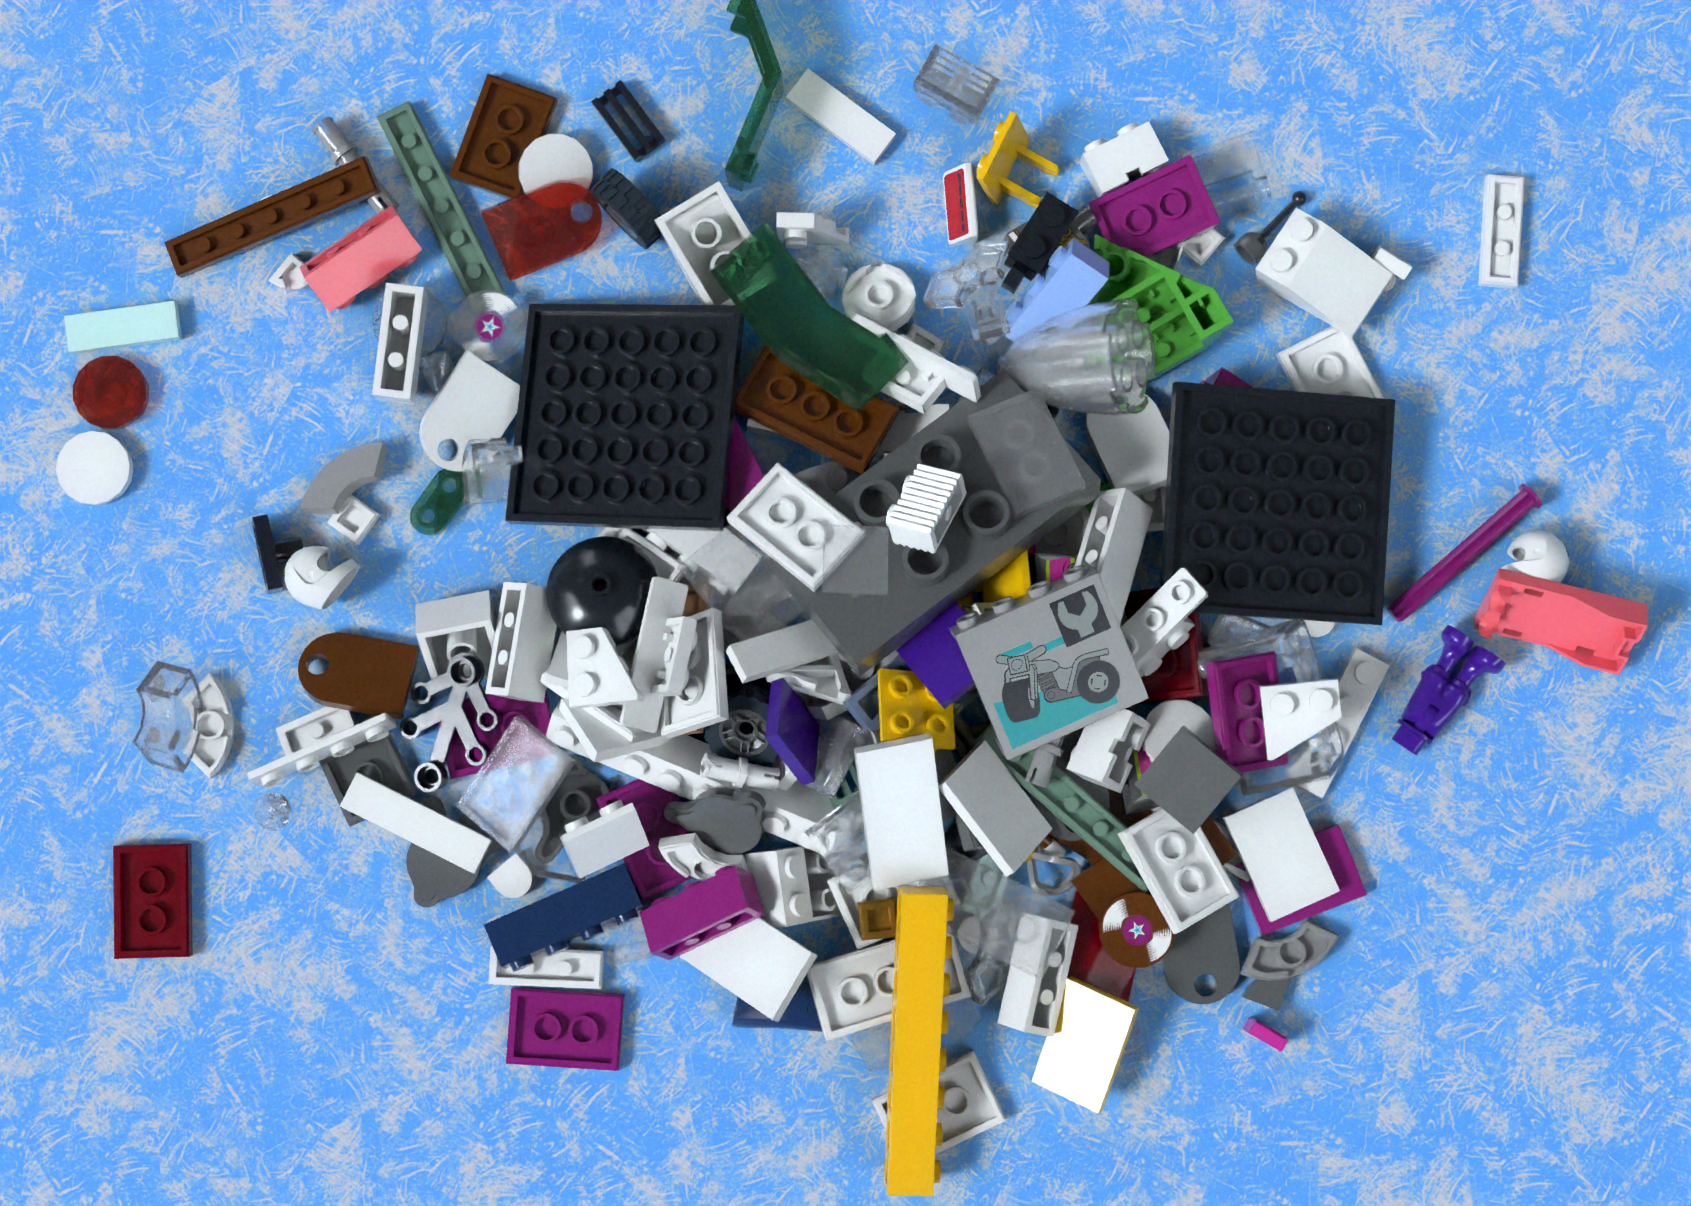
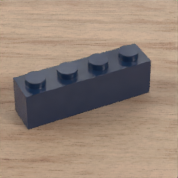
M623 863L484 924V927L500 966L504 969L511 967L512 971L516 972L534 963L532 957L545 951L549 957L568 949L567 942L581 936L582 940L586 941L604 933L602 926L614 921L620 926L639 917L637 911L644 907L627 867Z

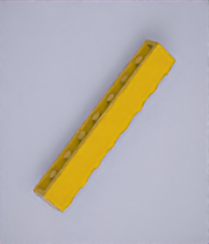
M898 886L884 1163V1186L887 1195L933 1196L934 1183H940L941 1164L940 1160H935V1147L942 1146L943 1139L942 1123H937V1109L944 1108L945 1099L944 1086H939V1072H945L946 1049L941 1048V1034L948 1033V1012L942 1011L943 997H949L950 974L944 973L945 959H951L952 937L946 936L947 921H953L954 899L948 898L945 888L940 886Z

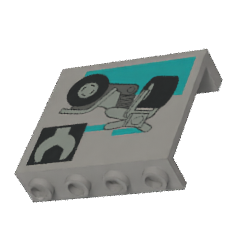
M1084 565L1070 568L1063 573L1064 578L1052 583H1049V581L1036 583L1027 589V594L1016 599L1013 596L1002 598L992 604L993 609L980 615L978 612L968 613L956 620L957 625L949 628L960 647L997 736L995 739L999 749L1007 760L1149 698L1100 575L1091 566L1085 568Z

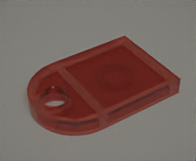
M557 180L481 210V215L510 281L585 251L598 237L602 224L601 210L595 197L586 187L570 180ZM580 201L587 202L592 207L591 216L584 221L575 220L571 216L572 206Z

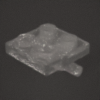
M858 791L804 832L825 861V866L829 872L837 878L848 894L871 878L860 792Z

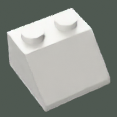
M486 590L415 604L416 636L431 680L446 673L450 660L455 655L463 652L473 653L481 659L485 670L484 678H488L498 619L490 591ZM466 664L463 672L467 677L471 676V668Z

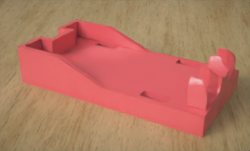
M1501 568L1498 569L1474 617V629H1477L1478 634L1482 637L1492 639L1493 633L1546 646L1581 666L1620 675L1629 660V652L1634 643L1640 641L1648 627L1647 604Z

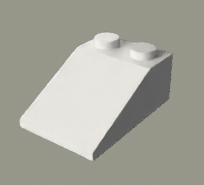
M720 181L654 220L702 305H735L777 279Z
M1295 208L1255 268L1258 284L1352 338L1393 277L1390 271L1330 226L1298 208Z

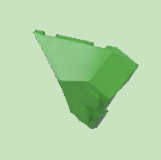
M1095 234V253L1109 262V279L1089 302L1087 327L1089 332L1084 367L1100 396L1105 400L1142 387L1208 348L1235 322L1214 288L1198 283L1175 270L1129 249L1122 248Z

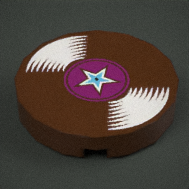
M1128 892L1113 898L1103 909L1098 922L1099 939L1104 951L1115 962L1130 968H1146L1159 962L1170 951L1175 937L1152 895L1144 892Z

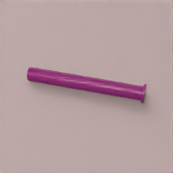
M1521 484L1518 494L1387 607L1389 614L1398 622L1404 621L1532 508L1536 507L1539 509L1542 507V501L1537 494L1527 485Z

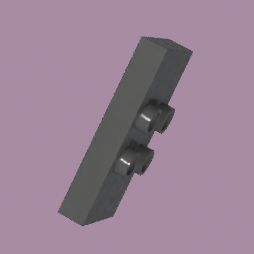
M1004 369L979 387L981 397L977 402H973L965 397L826 500L865 531V537L815 592L764 552L766 564L859 677L920 632L953 604L961 601L1099 496L1101 479ZM919 463L961 473L967 492L939 547L933 554L929 551L924 552L922 549L917 550L915 547L910 548L907 545L904 547L901 544H895L889 527L886 524V516L892 504L897 505L898 499L901 498L905 478L908 475L914 474V470L917 469V464Z

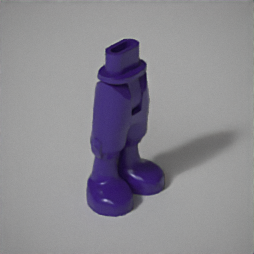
M1447 625L1441 634L1444 647L1439 661L1436 665L1431 664L1421 672V680L1407 703L1401 719L1397 721L1401 726L1392 737V740L1416 756L1424 744H1431L1432 740L1452 720L1459 709L1469 703L1471 689L1469 687L1476 678L1484 673L1498 674L1506 665L1495 654L1476 645L1470 652L1456 678L1449 682L1450 672L1460 658L1467 654L1474 644L1471 638L1450 625Z

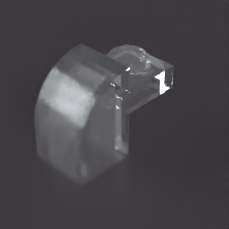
M506 438L471 439L468 441L462 459L465 505L500 503L507 500L510 467L523 461L521 446H508Z

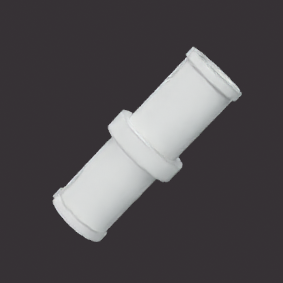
M705 753L702 758L701 766H705V768L700 769V777L732 782V786L738 788L746 785L775 792L778 787L779 780L775 779V776H780L779 768L748 763V759L742 757L733 760Z

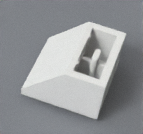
M618 800L599 810L601 817L589 822L587 817L584 816L565 825L564 828L567 833L562 835L560 839L579 879L650 846L633 803L624 806L622 800Z
M830 841L823 855L800 845L746 854L748 872L754 876L765 913L760 918L775 928L840 916V910L826 881L835 876Z

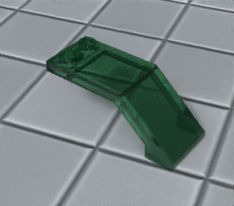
M730 0L726 9L727 12L735 15L730 31L748 38L762 77L758 91L725 167L728 187L742 192L745 183L752 184L759 167V163L756 162L758 152L784 92L782 71L756 0Z
M767 223L759 225L709 271L780 362L856 411L861 410L909 362L887 332L876 335L831 307Z

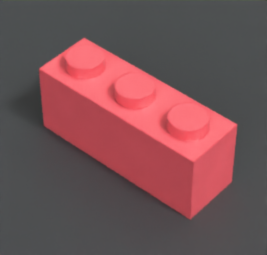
M391 205L301 265L300 270L304 279L327 310L332 312L336 308L341 310L351 305L355 301L356 295L367 287L373 289L386 280L387 274L397 267L404 268L412 264L417 259V254L422 251V248Z

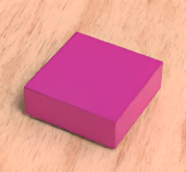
M1253 1017L1248 1018L1243 1027V1030L1282 1052L1288 1042L1286 1040L1287 1037Z

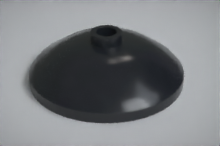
M600 536L589 538L567 549L554 564L546 587L548 609L554 622L565 635L566 631L603 627L608 629L616 646H620L639 636L651 579L658 575L651 560L636 545L616 537ZM603 580L607 582V587L603 591L594 590V584L597 581Z

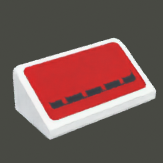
M964 163L943 174L949 245L975 244L979 235L973 165L971 163Z

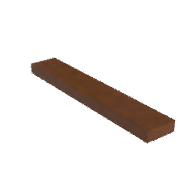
M362 156L164 243L177 276L183 278L379 194L381 190L369 159L366 156Z

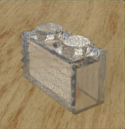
M935 44L914 81L913 90L918 93L916 97L926 105L936 107L939 104L941 107H945L950 111L949 116L955 121L964 125H968L969 122L978 125L999 88L1000 79Z

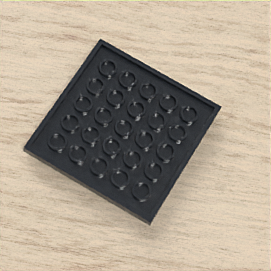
M529 304L505 521L510 524L723 531L745 309L741 305Z
M1174 382L1172 384L1160 588L1180 568H1185L1208 592V597L1191 613L1382 625L1395 399Z

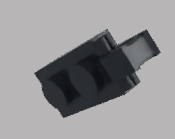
M1047 192L1007 254L1004 265L1011 269L1003 280L1001 287L1014 294L1024 277L1032 281L1036 274H1040L1079 211Z

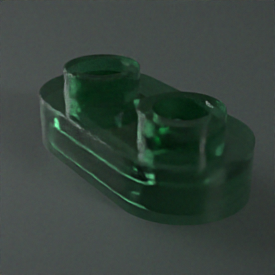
M442 469L434 476L410 512V521L416 531L426 536H435L446 529L470 495L471 483L467 475L462 471ZM450 479L455 480L456 489L450 493L444 490L445 482ZM426 510H433L435 514L433 521L430 523H425L422 519V515Z

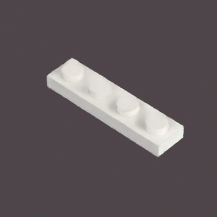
M1357 648L1353 649L1338 678L1342 718L1308 738L1287 779L1288 782L1319 798L1324 797L1390 665Z

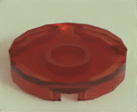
M100 356L89 361L78 372L73 384V401L78 413L88 423L105 430H120L129 426V424L138 420L144 414L149 402V384L142 371L133 362L119 356Z

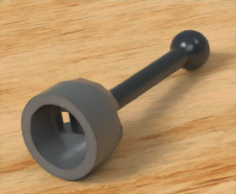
M1302 191L1295 192L1292 195V201L1260 234L1247 232L1234 243V249L1237 254L1247 263L1255 265L1267 250L1265 238L1296 206H1301L1306 202V194Z

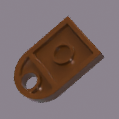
M341 632L329 633L316 638L304 649L298 663V675L306 694L318 704L377 716L387 713L394 719L403 720L420 650L416 645ZM316 659H324L329 662L327 670L321 674H312L308 671L311 662Z

